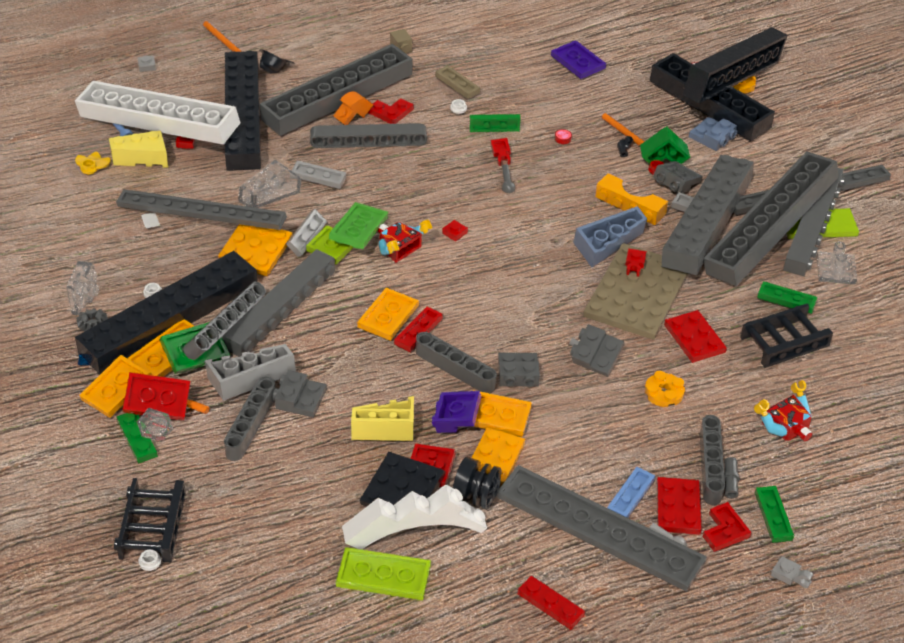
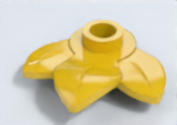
M96 151L88 157L77 155L75 162L80 166L82 173L90 175L98 169L107 167L111 162V158H101L100 154Z

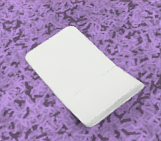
M155 212L141 215L146 228L160 226Z

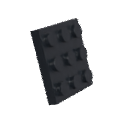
M388 451L361 496L360 504L367 507L377 498H380L395 505L411 491L428 498L437 491L445 476V471Z

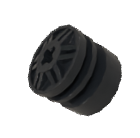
M465 457L456 473L453 489L461 492L463 496L462 501L468 502L473 495V505L477 507L481 503V508L488 510L496 498L500 487L501 467L494 466L492 468L491 464L486 463L480 471V460Z

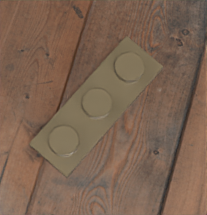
M448 65L435 71V77L467 99L480 93L479 86Z

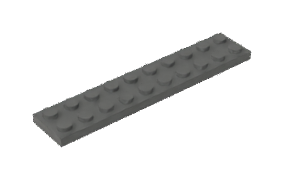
M520 465L514 469L503 483L496 496L686 592L707 560V556Z

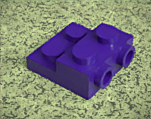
M480 391L441 392L439 400L436 401V413L432 416V426L436 428L437 433L457 432L458 427L474 426L481 400Z

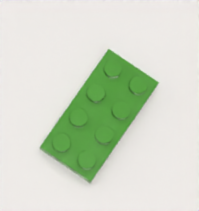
M355 202L331 230L329 239L340 244L350 245L356 249H364L376 234L380 225L387 220L389 212Z

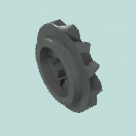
M95 307L92 310L86 309L85 312H80L79 316L76 317L77 326L82 331H86L107 320V313H104L102 309L96 310Z

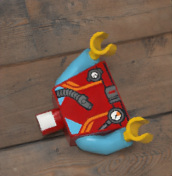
M430 220L422 221L417 227L407 226L401 222H397L390 227L385 224L380 225L378 233L380 234L379 248L381 254L389 255L397 263L421 248L422 234H426L428 229L433 228Z
M801 380L798 382L800 389L796 382L791 385V390L797 394V397L792 395L770 408L769 402L765 399L759 401L754 406V411L762 415V424L769 433L780 436L786 441L799 436L806 442L812 437L813 433L809 430L812 416L806 395H803V391L806 389L805 381Z

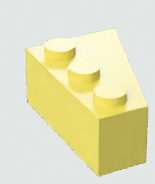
M161 130L109 138L113 165L136 166V164H146V167H152V164H158L168 168L167 153Z
M414 396L408 397L407 401L397 402L396 399L390 400L389 404L378 406L377 403L353 407L351 440L413 441Z

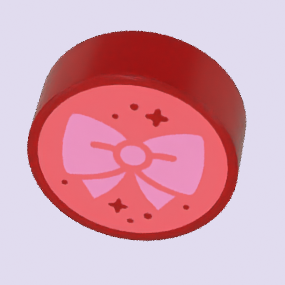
M560 129L555 132V141L557 143L565 145L571 142L572 134L570 131Z

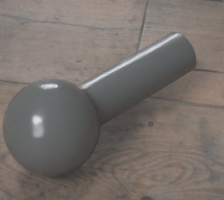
M503 165L504 183L502 184V191L513 193L516 187L511 181L509 166Z

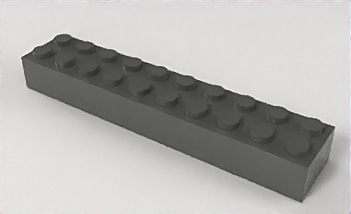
M394 44L388 45L260 103L261 120L279 136H282L338 110L343 103L340 99L349 92L354 91L366 97L411 76L413 59Z
M806 151L703 258L706 274L737 286L838 179L837 161Z
M729 155L719 156L664 245L661 267L694 275L698 274L704 263L703 258L712 250L734 212L736 205H738L740 197L743 196L752 181L753 161L734 158Z

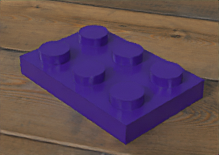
M576 40L551 50V56L580 79L606 69V63Z

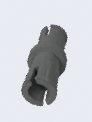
M728 457L724 460L725 496L729 499H734L739 495L738 482L740 475L737 473L738 460L734 457Z

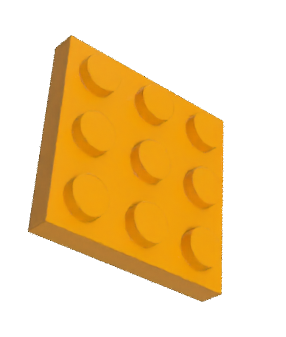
M239 224L219 253L218 258L234 250L252 265L258 274L268 277L287 248L286 243L293 233L283 229L276 230Z

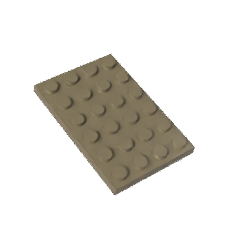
M623 243L587 304L583 317L655 340L689 273L661 267L662 255ZM628 248L647 251L644 269L641 268L639 277L636 276L635 271H630L629 275L626 274L627 266H625Z

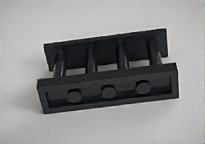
M806 303L743 324L740 338L744 340L752 337L763 350L761 364L764 368L829 347L833 332L830 328L818 331L807 318L809 304ZM800 321L811 334L802 336L793 323ZM785 327L794 337V340L786 341L776 329ZM769 332L779 345L770 347L760 334Z
M133 478L131 486L127 487L126 496L128 500L119 537H115L114 550L117 551L119 560L124 559L126 549L155 550L161 553L163 562L171 563L186 496L184 481L175 480L174 489H170V491L139 489L137 478ZM138 498L169 499L171 502L166 507L136 506ZM134 514L166 516L167 521L163 522V524L132 523ZM130 532L162 533L163 540H159V542L128 540Z

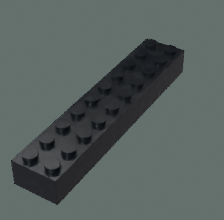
M771 27L692 64L688 70V79L683 86V95L700 104L778 64L788 35Z
M257 51L225 52V105L235 106L240 120L238 127L225 142L226 171L261 169L258 53Z
M233 250L75 336L77 352L100 375L120 355L125 358L130 357L176 323L184 319L189 323H193L234 300L253 282H257V270Z

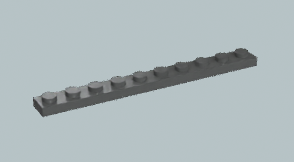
M883 165L846 172L842 175L845 177L843 186L839 188H841L840 191L888 181L891 174ZM769 190L741 196L734 213L736 215L747 213Z
M123 189L116 201L118 207L276 230L282 228L287 218L286 212L126 189Z

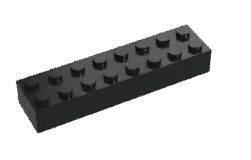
M675 53L652 65L650 82L718 122L725 119L737 125V134L745 139L752 141L772 128L775 111L733 87L700 104L684 96L683 86L688 79V70L692 63Z

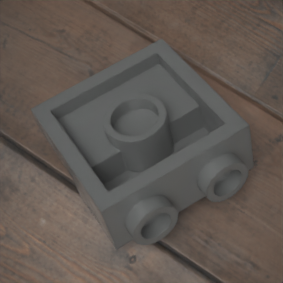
M677 161L657 165L653 178L659 184L668 186L673 192L678 194V192L690 191L692 185L701 183L703 176Z
M588 324L586 329L582 328L578 338L580 341L578 345L574 344L571 348L570 355H572V361L574 364L609 377L624 346V341L607 335L605 330Z
M498 352L499 386L539 387L540 372L537 353Z
M288 370L287 374H282L280 378V388H275L273 392L275 408L314 418L327 390V384L308 380L307 374Z

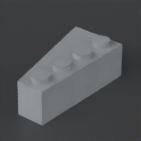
M286 344L260 349L259 353L244 352L242 356L230 358V355L224 356L222 360L212 362V359L205 360L208 380L223 401L251 391L261 377H271L276 381L281 378L282 374L286 375L288 370L296 372L294 354Z

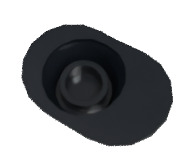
M259 49L262 53L260 68L269 73L279 72L285 63L295 64L292 61L279 58L266 50Z

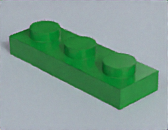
M520 114L470 115L469 130L470 132H520L521 117Z
M765 281L762 282L757 296L759 299L789 308L808 303L809 314H812L817 301L816 296Z
M125 413L116 416L117 423L138 464L158 457L157 450L138 414Z
M756 487L755 496L772 543L793 541L794 533L777 487Z

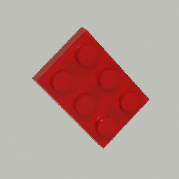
M699 310L665 319L664 326L692 363L726 353L727 347Z
M129 372L123 413L184 421L190 381Z
M657 477L658 526L670 533L701 534L699 480Z

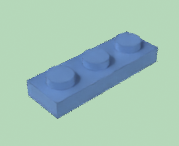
M636 467L607 508L628 518L654 482L655 475Z

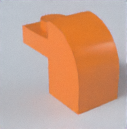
M352 91L340 99L343 103L333 116L344 125H348L356 113L364 118L373 104L359 93Z

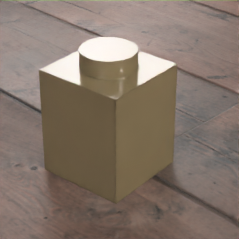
M405 29L390 32V45L394 44L406 54L412 52V38Z

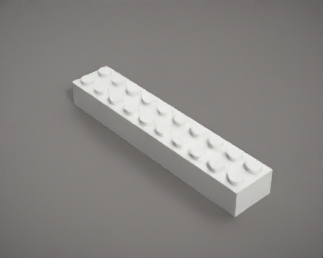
M92 81L75 100L80 117L151 131L161 130V133L223 145L240 124L235 106Z

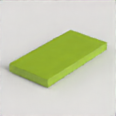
M850 208L830 210L832 214L829 222H825L827 223L826 231L824 234L821 233L823 238L858 236L859 230ZM802 217L786 233L788 239H794Z
M345 547L336 579V587L423 600L431 560Z

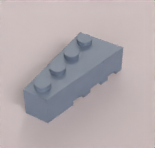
M638 206L576 228L573 243L589 265L594 267L619 250L623 243L628 244L643 234L647 218Z

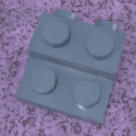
M707 117L689 132V138L717 151L724 147L728 141L735 138L737 135V125L725 119L718 122Z

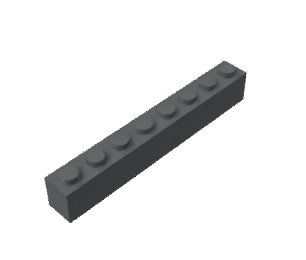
M838 168V179L802 216L786 256L783 271L805 277L806 271L811 270L814 261L811 258L816 257L818 251L816 245L820 246L823 238L821 233L824 234L827 228V223L825 222L830 220L832 214L830 210H834L836 204L834 198L838 199L841 190L839 187L843 186L845 177L842 176L844 169Z
M318 249L309 255L222 336L228 351L238 357L242 356L244 352H251L254 346L262 341L270 331L274 330L283 319H286L295 308H298L307 297H310L312 292L320 287L329 276L334 274V257Z

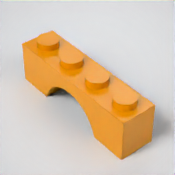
M608 173L597 183L596 198L623 211L638 206L646 216V222L656 225L666 215L667 200L654 194L645 197L631 195L624 190L622 186L623 180Z

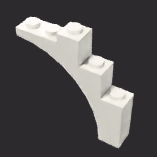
M445 484L428 498L411 491L395 505L377 498L345 523L342 529L345 543L362 550L387 535L419 526L455 525L480 533L486 530L487 526L482 510L476 509L467 502L462 501L463 496L461 492Z

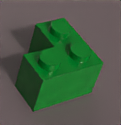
M667 126L640 145L642 158L649 164L654 160L663 161L666 158L671 162L677 161L682 164L690 158L688 145Z

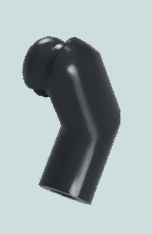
M626 136L617 144L620 157L622 158L628 156L627 149L633 143L631 136Z

